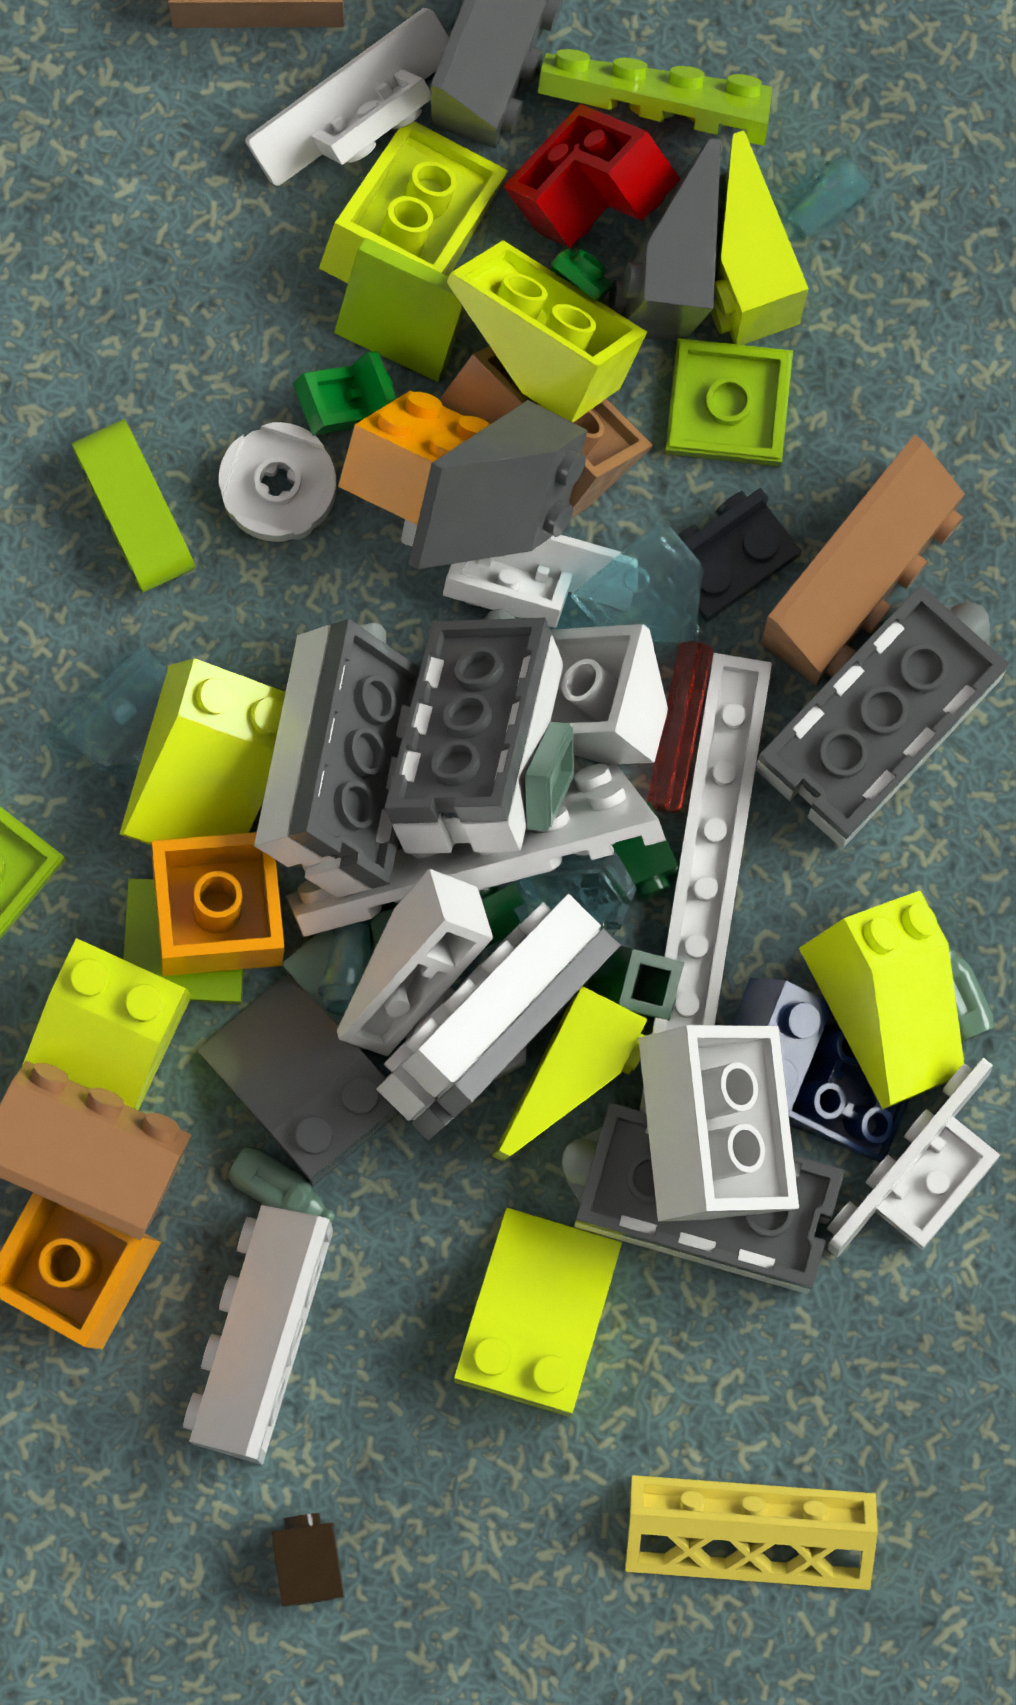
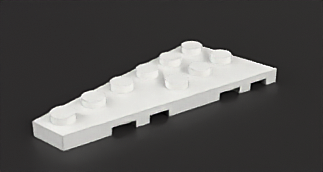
M595 764L575 774L553 825L549 827L548 831L527 830L526 825L521 851L474 852L470 843H456L452 847L451 853L405 854L404 850L400 849L395 854L389 885L374 889L370 888V890L336 898L307 880L298 887L296 892L287 895L286 898L302 935L305 937L372 919L381 911L382 904L393 901L400 903L429 869L478 887V890L553 871L562 862V856L570 854L590 855L591 860L613 855V844L615 842L642 835L644 844L647 846L666 841L659 819L618 765Z

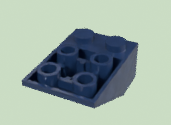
M750 978L731 1026H778L790 1126L881 1163L889 1152L909 1099L882 1109L829 1005L824 999L787 980Z

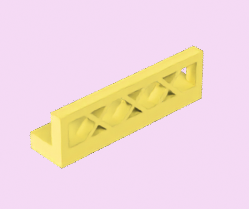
M632 1475L625 1572L870 1590L878 1535L876 1493ZM641 1534L668 1536L676 1546L666 1553L640 1551ZM712 1540L730 1541L738 1550L728 1557L722 1558L710 1557L702 1547ZM775 1544L791 1545L799 1555L788 1562L771 1561L763 1552ZM836 1549L861 1551L859 1568L832 1566L824 1557Z

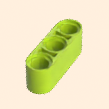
M122 419L72 442L71 446L81 468L85 470L86 479L106 520L110 522L112 533L130 570L136 576L135 580L142 594L196 569L189 549L126 420Z

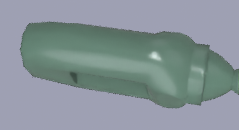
M949 947L961 1042H964L993 1029L994 1017L973 969L964 959L957 956L955 950Z
M245 1146L227 1176V1179L237 1190L264 1206L316 1215L330 1219V1222L334 1220V1212L324 1208L319 1193L312 1189L311 1183L303 1174L259 1148Z

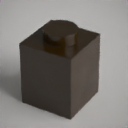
M320 1513L283 1518L285 1530L272 1532L282 1607L345 1598L335 1524L333 1522L321 1524Z

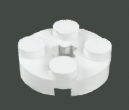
M273 422L262 425L260 430L252 431L245 437L243 434L229 446L219 469V487L226 513L240 529L261 540L283 542L291 539L299 540L305 538L325 520L335 501L337 479L331 457L316 436H312L310 431L294 424ZM278 469H285L288 471L287 480L294 484L290 491H282L279 496L270 495L269 487L261 483L264 475L275 476Z

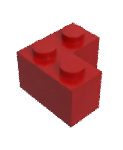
M579 104L506 182L503 188L540 235L570 248L578 239L590 231L595 220L608 206L643 221L650 212L662 204L665 196L681 179L647 131Z

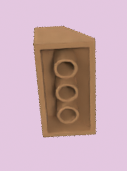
M915 434L767 617L760 644L815 686L818 685L826 673L833 677L856 653L849 646L862 628L869 634H872L892 608L885 601L898 584L906 590L913 584L928 563L921 556L934 539L943 545L964 518L957 510L965 493L923 440Z

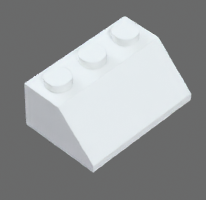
M685 1025L639 1037L658 1221L709 1220L799 1209L778 1026Z

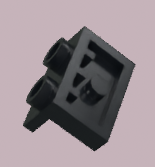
M762 488L757 489L749 496L743 491L734 494L716 509L717 519L701 530L696 524L686 528L668 544L671 551L666 556L665 569L706 623L801 555V549L767 507L768 496Z

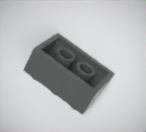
M464 0L431 83L432 126L493 148H497L503 132L513 134L523 107V101L516 99L523 80L532 83L535 79L543 55V50L536 48L543 29L549 32L553 31L563 0Z

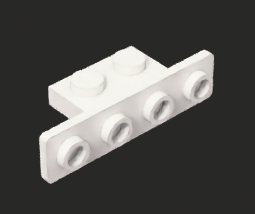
M422 8L246 137V145L271 183L276 186L283 184L321 155L341 165L345 162H356L372 152L376 146L375 140L390 129L405 127L420 116L422 112L420 107L431 100V91L424 80L436 72L449 40L447 33L433 10Z
M407 520L404 522L401 541L405 545L413 546L417 525ZM552 536L530 552L451 564L446 577L443 596L491 610H507L513 616L519 618L545 617L548 625L556 628L569 592L617 606H625L638 559L634 555L568 536Z
M982 1058L974 1069H971L964 1063L942 1090L950 1098L937 1114L934 1115L926 1109L909 1128L904 1138L912 1144L897 1161L889 1155L886 1156L867 1179L866 1184L873 1190L861 1205L857 1207L849 1201L837 1214L827 1228L828 1231L835 1235L829 1242L828 1250L838 1257L875 1212L922 1251L1000 1157L999 1153L954 1118L990 1075L993 1067L990 1062Z

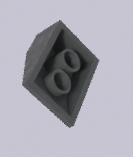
M710 138L681 174V180L673 187L632 258L627 263L620 278L612 282L613 286L609 293L608 307L647 331L644 339L677 342V338L687 339L713 310L721 153L720 139Z
M527 400L432 462L408 564L416 569H424L530 552L552 536H560L568 526L573 514V506L569 504L573 486L585 467L586 457L582 454L588 430Z
M287 973L198 1048L197 1052L314 1187L400 1112L376 1090L385 1080V1077L356 1045L339 1040L337 1024Z

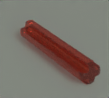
M682 642L678 647L667 701L668 711L657 750L647 802L651 801L655 811L662 813H677L682 809L713 656L712 647L700 642Z

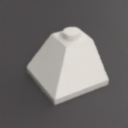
M644 624L551 630V635H553L564 665L550 722L571 723V727H573L574 755L603 764L654 763L668 707L649 628Z

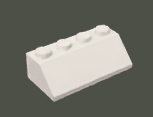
M261 1205L257 1219L247 1216L237 1246V1252L246 1254L239 1277L228 1276L219 1305V1310L228 1312L221 1336L216 1334L210 1335L201 1364V1369L210 1371L203 1395L193 1392L184 1418L183 1428L192 1430L189 1442L193 1445L263 1465L332 1238L333 1229L330 1219Z

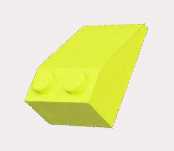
M416 121L399 128L335 221L319 269L348 284L357 250L365 238H368L449 276L456 267L499 190L508 170Z
M742 130L734 133L732 137L725 182L716 281L714 282L715 299L711 315L720 334L729 332L734 344L744 345L799 325L809 288L745 131Z
M504 240L452 271L447 280V284L521 393L537 402L539 406L572 423L621 388L647 334V331L600 301L592 299L584 291Z
M195 658L169 665L119 835L152 846V841L249 833L264 800L286 692Z
M921 891L843 918L799 948L882 1109L949 1082L964 1064L949 945L937 923L935 914L929 908Z
M76 938L49 994L23 1064L25 1061L33 1064L45 1063L53 1065L64 1071L69 1080L89 1089L102 1088L109 1090L121 1097L125 1105L139 1110L190 1002L189 999L192 994L186 988Z
M582 986L572 996L492 1157L502 1162L615 1079L621 1072L629 1075L631 1070L634 1071L641 1060L638 1038L645 1036L641 1032L648 1019Z
M506 1208L463 1346L454 1383L571 1417L622 1242Z

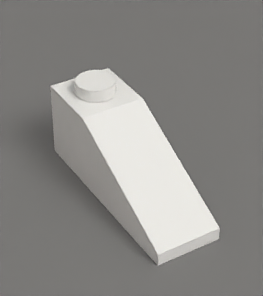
M429 869L394 908L337 1029L339 1040L388 1056L493 939L478 887Z

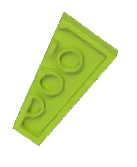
M562 49L558 50L556 54L545 53L538 93L608 110L616 108L618 101L630 103V110L639 114V117L659 122L675 114L683 115L695 122L694 130L715 135L721 132V127L723 126L747 130L746 136L749 143L765 146L773 86L762 85L760 79L749 75L734 74L728 76L726 80L706 77L702 70L689 66H675L670 71L647 68L645 62L634 58H616L611 63L591 60L589 54L579 50Z

